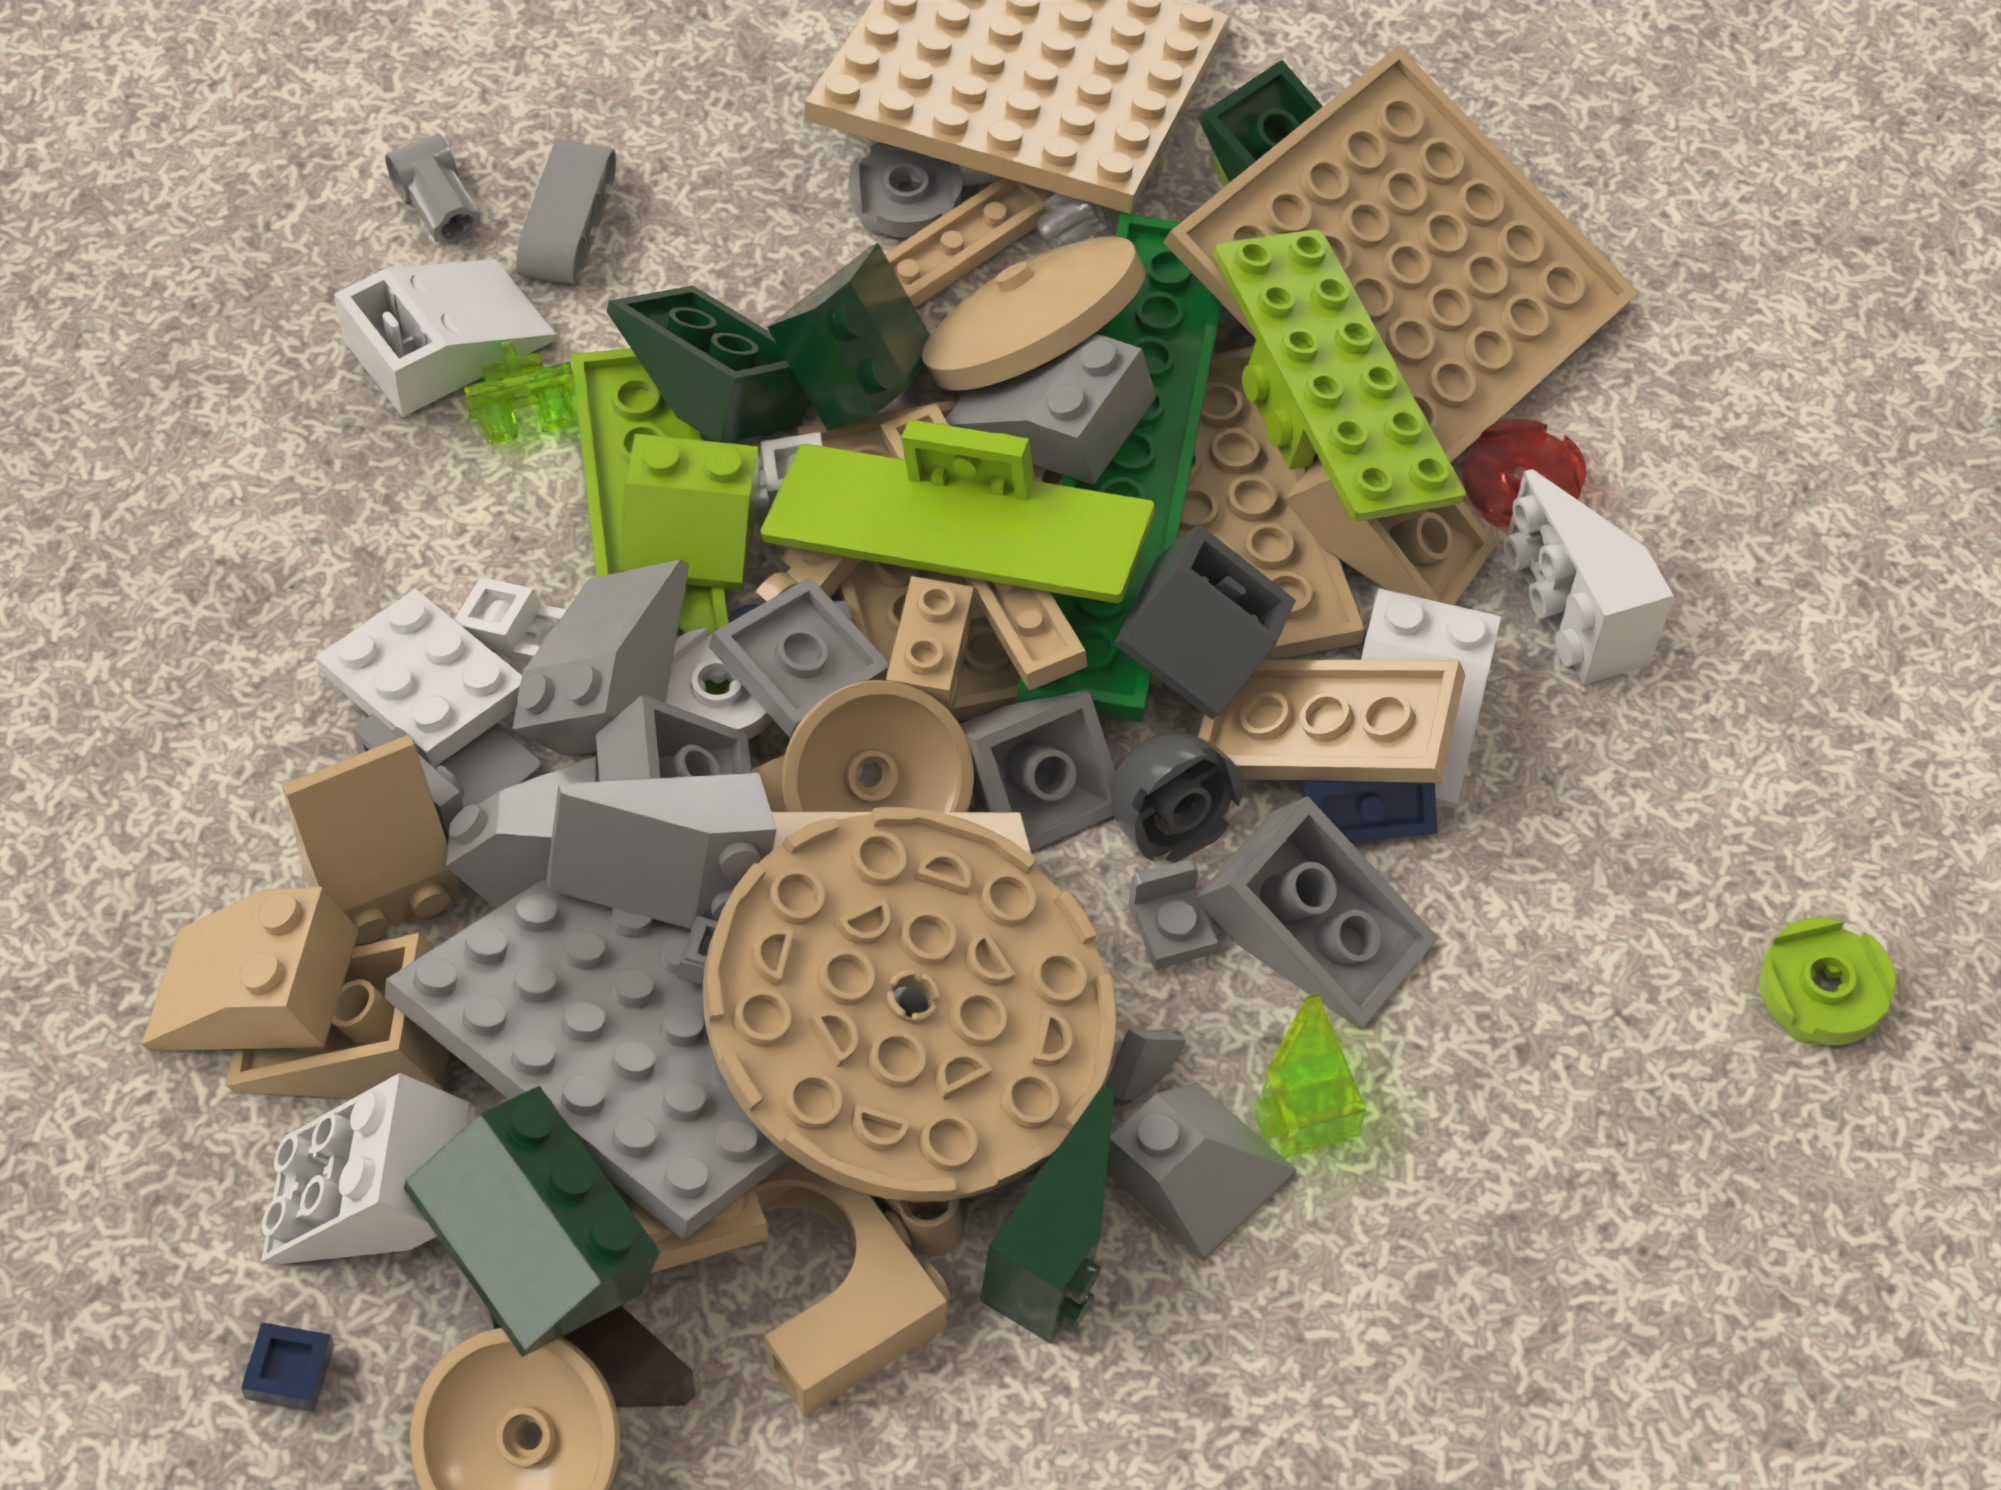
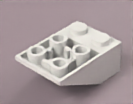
M496 259L386 268L334 293L343 341L402 417L557 340L554 330Z
M1535 470L1524 471L1517 499L1513 501V515L1508 534L1503 539V550L1510 568L1513 571L1521 570L1529 585V598L1535 614L1541 619L1547 617L1556 634V649L1562 663L1567 667L1574 666L1583 685L1651 665L1674 595L1647 548Z
M398 1073L284 1136L274 1158V1169L278 1173L273 1200L269 1204L262 1221V1232L266 1238L261 1262L288 1264L408 1251L437 1237L404 1190V1185L410 1176L466 1127L470 1102Z

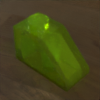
M1319 994L1305 998L1266 1070L1260 1099L1254 1102L1255 1117L1262 1136L1266 1140L1275 1138L1283 1158L1359 1138L1366 1113V1107Z

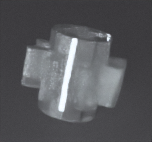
M1053 193L1042 202V206L1047 213L1037 218L1040 233L1051 250L1082 240L1101 237L1099 232L1109 226L1108 218L1101 205L1059 193Z

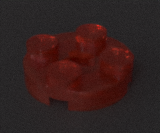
M1511 419L1495 423L1482 432L1480 440L1473 447L1471 445L1467 453L1463 468L1465 491L1473 505L1481 511L1483 518L1489 524L1497 527L1510 526L1513 515V501L1517 499L1522 481L1514 476L1516 467H1524L1525 471L1535 470L1579 500L1586 480V464L1578 446L1566 435H1564L1562 442L1556 436L1546 433L1548 425L1535 420Z

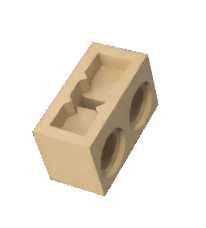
M911 576L886 681H895L918 688L941 702L952 714L972 630L974 587Z

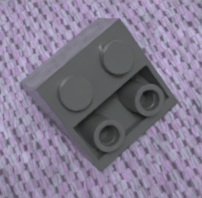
M1198 524L1157 556L1114 645L1213 720L1221 714L1277 644L1296 599Z

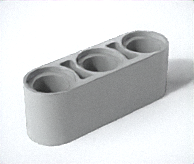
M560 139L555 141L520 236L516 261L518 275L575 286L579 284L580 278H575L578 269L584 270L595 235H590L592 226H599L610 194L605 193L607 184L613 185L615 180L616 151L613 148Z

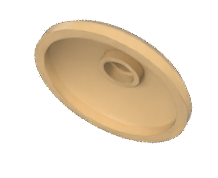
M886 680L864 681L845 686L832 692L813 706L798 724L789 741L782 769V791L787 812H872L877 807H910L937 812H967L974 783V767L969 743L961 726L951 712L933 696L918 688ZM872 762L876 769L875 777L870 783L861 784L858 780V770L862 764Z
M502 1328L485 1331L464 1340L452 1348L440 1359L424 1381L411 1419L410 1452L412 1465L421 1490H609L617 1469L620 1453V1424L615 1401L607 1382L595 1364L580 1349L562 1337L522 1357ZM531 1421L535 1422L542 1432L541 1442L536 1448L531 1446L526 1438V1428Z

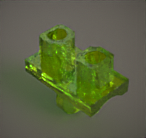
M513 341L500 343L502 361L481 365L485 382L464 386L466 399L464 407L468 420H476L477 426L487 445L518 438V428L513 411L535 406L542 432L572 426V397H574L575 378L570 362L543 368L539 352L518 357Z

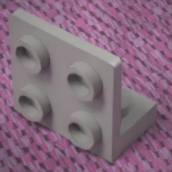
M371 714L353 728L358 754L408 735L399 727L391 730L374 714ZM498 723L435 768L421 757L420 750L414 742L447 844L450 823L463 808L471 804L478 805L498 791L536 778L542 772L540 759Z

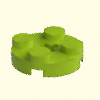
M1826 917L1799 920L1783 928L1764 955L1760 966L1758 982L1760 994L1767 1010L1779 1024L1785 1027L1790 1037L1804 1044L1816 1042L1832 1046L1845 1045L1864 1039L1882 1023L1894 995L1896 975L1891 959L1876 939L1865 932L1860 938L1851 931L1841 929L1844 922ZM1823 970L1828 979L1839 978L1842 984L1837 987L1835 992H1829L1819 988L1813 981L1816 977V971Z

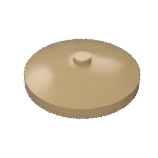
M1117 236L1082 240L1016 263L1003 270L995 278L972 293L939 323L923 347V362L935 383L948 390L981 388L1028 372L1075 347L1120 313L1142 286L1146 274L1145 266L1133 243L1126 238Z

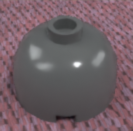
M1185 732L1160 733L1140 743L1126 756L1116 771L1111 786L1114 819L1131 844L1145 858L1154 861L1153 857H1160L1170 852L1165 859L1173 863L1214 843L1220 838L1229 826V823L1222 817L1229 809L1231 800L1239 807L1243 795L1242 775L1234 762L1212 743L1194 734ZM1157 814L1171 829L1181 833L1164 834L1157 829L1154 815Z

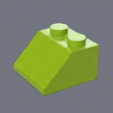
M635 434L625 480L618 572L681 559L689 564L686 585L743 590L760 496L758 446Z

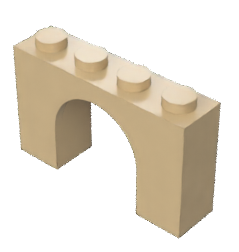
M793 1158L754 1186L763 1212L776 1208H801L818 1213L841 1229L849 1240L855 1254L850 1272L834 1292L764 1335L766 1362L804 1417L946 1328L947 1301L950 1300L949 1290L939 1272L929 1263L921 1266L908 1249L911 1246L909 1235L894 1212L888 1210L882 1213L869 1194L836 1184L807 1169Z

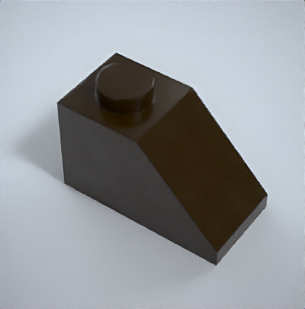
M619 1306L562 1336L563 1339L580 1349L595 1364L610 1388L616 1408L685 1406L695 1397L693 1371L623 1306Z

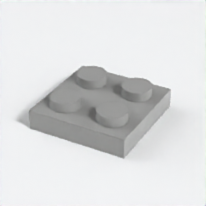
M811 577L713 632L709 644L712 652L790 738L803 717L823 698L838 689L854 683L886 680L890 664Z

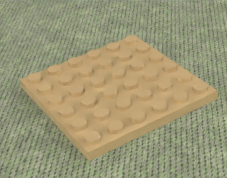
M873 0L805 100L804 120L1131 214L1227 31L1229 14L1214 11L1204 4L1185 3L1178 0Z
M1399 45L1173 228L1163 242L1256 339L1213 257L1216 244L1315 229L1321 230L1450 464L1626 307L1639 293Z

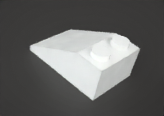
M1378 588L1361 660H1459L1466 674L1442 783H1435L1436 803L1457 808L1501 616Z

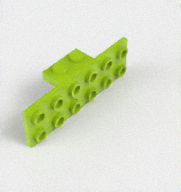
M1315 229L1216 244L1213 257L1256 337L1248 366L1244 368L1242 373L1243 390L1247 399L1256 405L1265 423L1268 440L1272 446L1278 448L1288 469L1310 467L1317 453L1350 518L1356 522L1462 503L1466 494L1462 483L1324 233L1321 230Z
M909 419L901 436L905 460L805 443L799 445L760 530L762 540L765 543L1105 602L1120 603L1125 596L1155 515L1154 502L1151 500L1035 481L1029 438L954 427L944 423L936 424Z

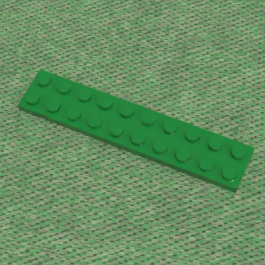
M1120 213L1115 236L1126 238L1133 243L1145 266V279L1139 291L1127 306L1095 333L1142 348L1156 398L1094 485L1066 475L1063 476L1061 485L1151 500L1154 502L1155 515L1122 602L1111 603L1050 592L1084 647L1088 667L1030 691L1020 676L1017 702H1026L1086 690L1091 694L1097 715L1143 723L1152 673L1115 646L1114 643L1157 556L1178 540L1222 310V303L1163 243L1169 232L1181 222Z

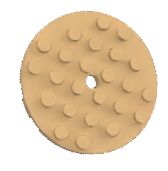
M877 807L873 809L871 814L851 816L836 820L833 815L811 823L785 837L783 844L765 856L758 864L754 863L736 885L721 912L708 948L703 979L704 1019L711 1049L730 1092L750 1120L785 1154L812 1172L836 1184L861 1193L886 1199L913 1202L947 1201L989 1192L1021 1178L1040 1166L1056 1152L1102 1087L1113 1054L1116 1033V1002L1111 973H1105L1103 962L1094 943L1097 933L1084 910L1070 891L1066 889L1061 892L1044 873L1034 866L1037 859L1008 838L961 817L933 810L910 807ZM904 986L920 990L926 996L928 1010L922 1013H913L911 1017H907L905 1015L906 1011L896 1002L893 991Z

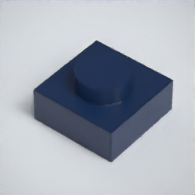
M261 1322L241 1386L244 1398L246 1400L315 1412L334 1349L331 1334Z

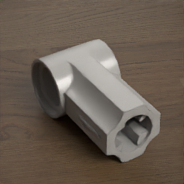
M442 135L431 136L384 155L386 168L394 188H402L405 196L401 197L404 203L412 202L435 242L443 241L452 244L470 237L474 229L481 225L479 211L459 180L454 157Z

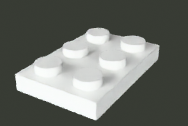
M413 589L315 657L320 672L369 716L374 714L391 730L399 727L407 734H410L420 750L421 757L434 768L515 711L522 680L520 673L417 589Z

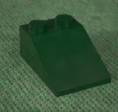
M1280 60L1202 112L1198 120L1230 183L1320 110L1323 105L1287 64Z
M879 243L868 247L767 326L827 431L876 415L905 391L924 365L922 350L930 336Z
M693 285L615 299L608 302L606 312L676 417L699 431V435L703 440L733 444L735 441L759 435L771 436L776 431L803 424L809 399L768 330Z
M1104 1085L1094 1096L988 1248L980 1301L1049 1344L1055 1339L1063 1325L1072 1331L1079 1326L1095 1298V1295L1090 1290L1095 1284L1102 1268L1094 1263L1101 1233L1115 1094L1114 1091Z

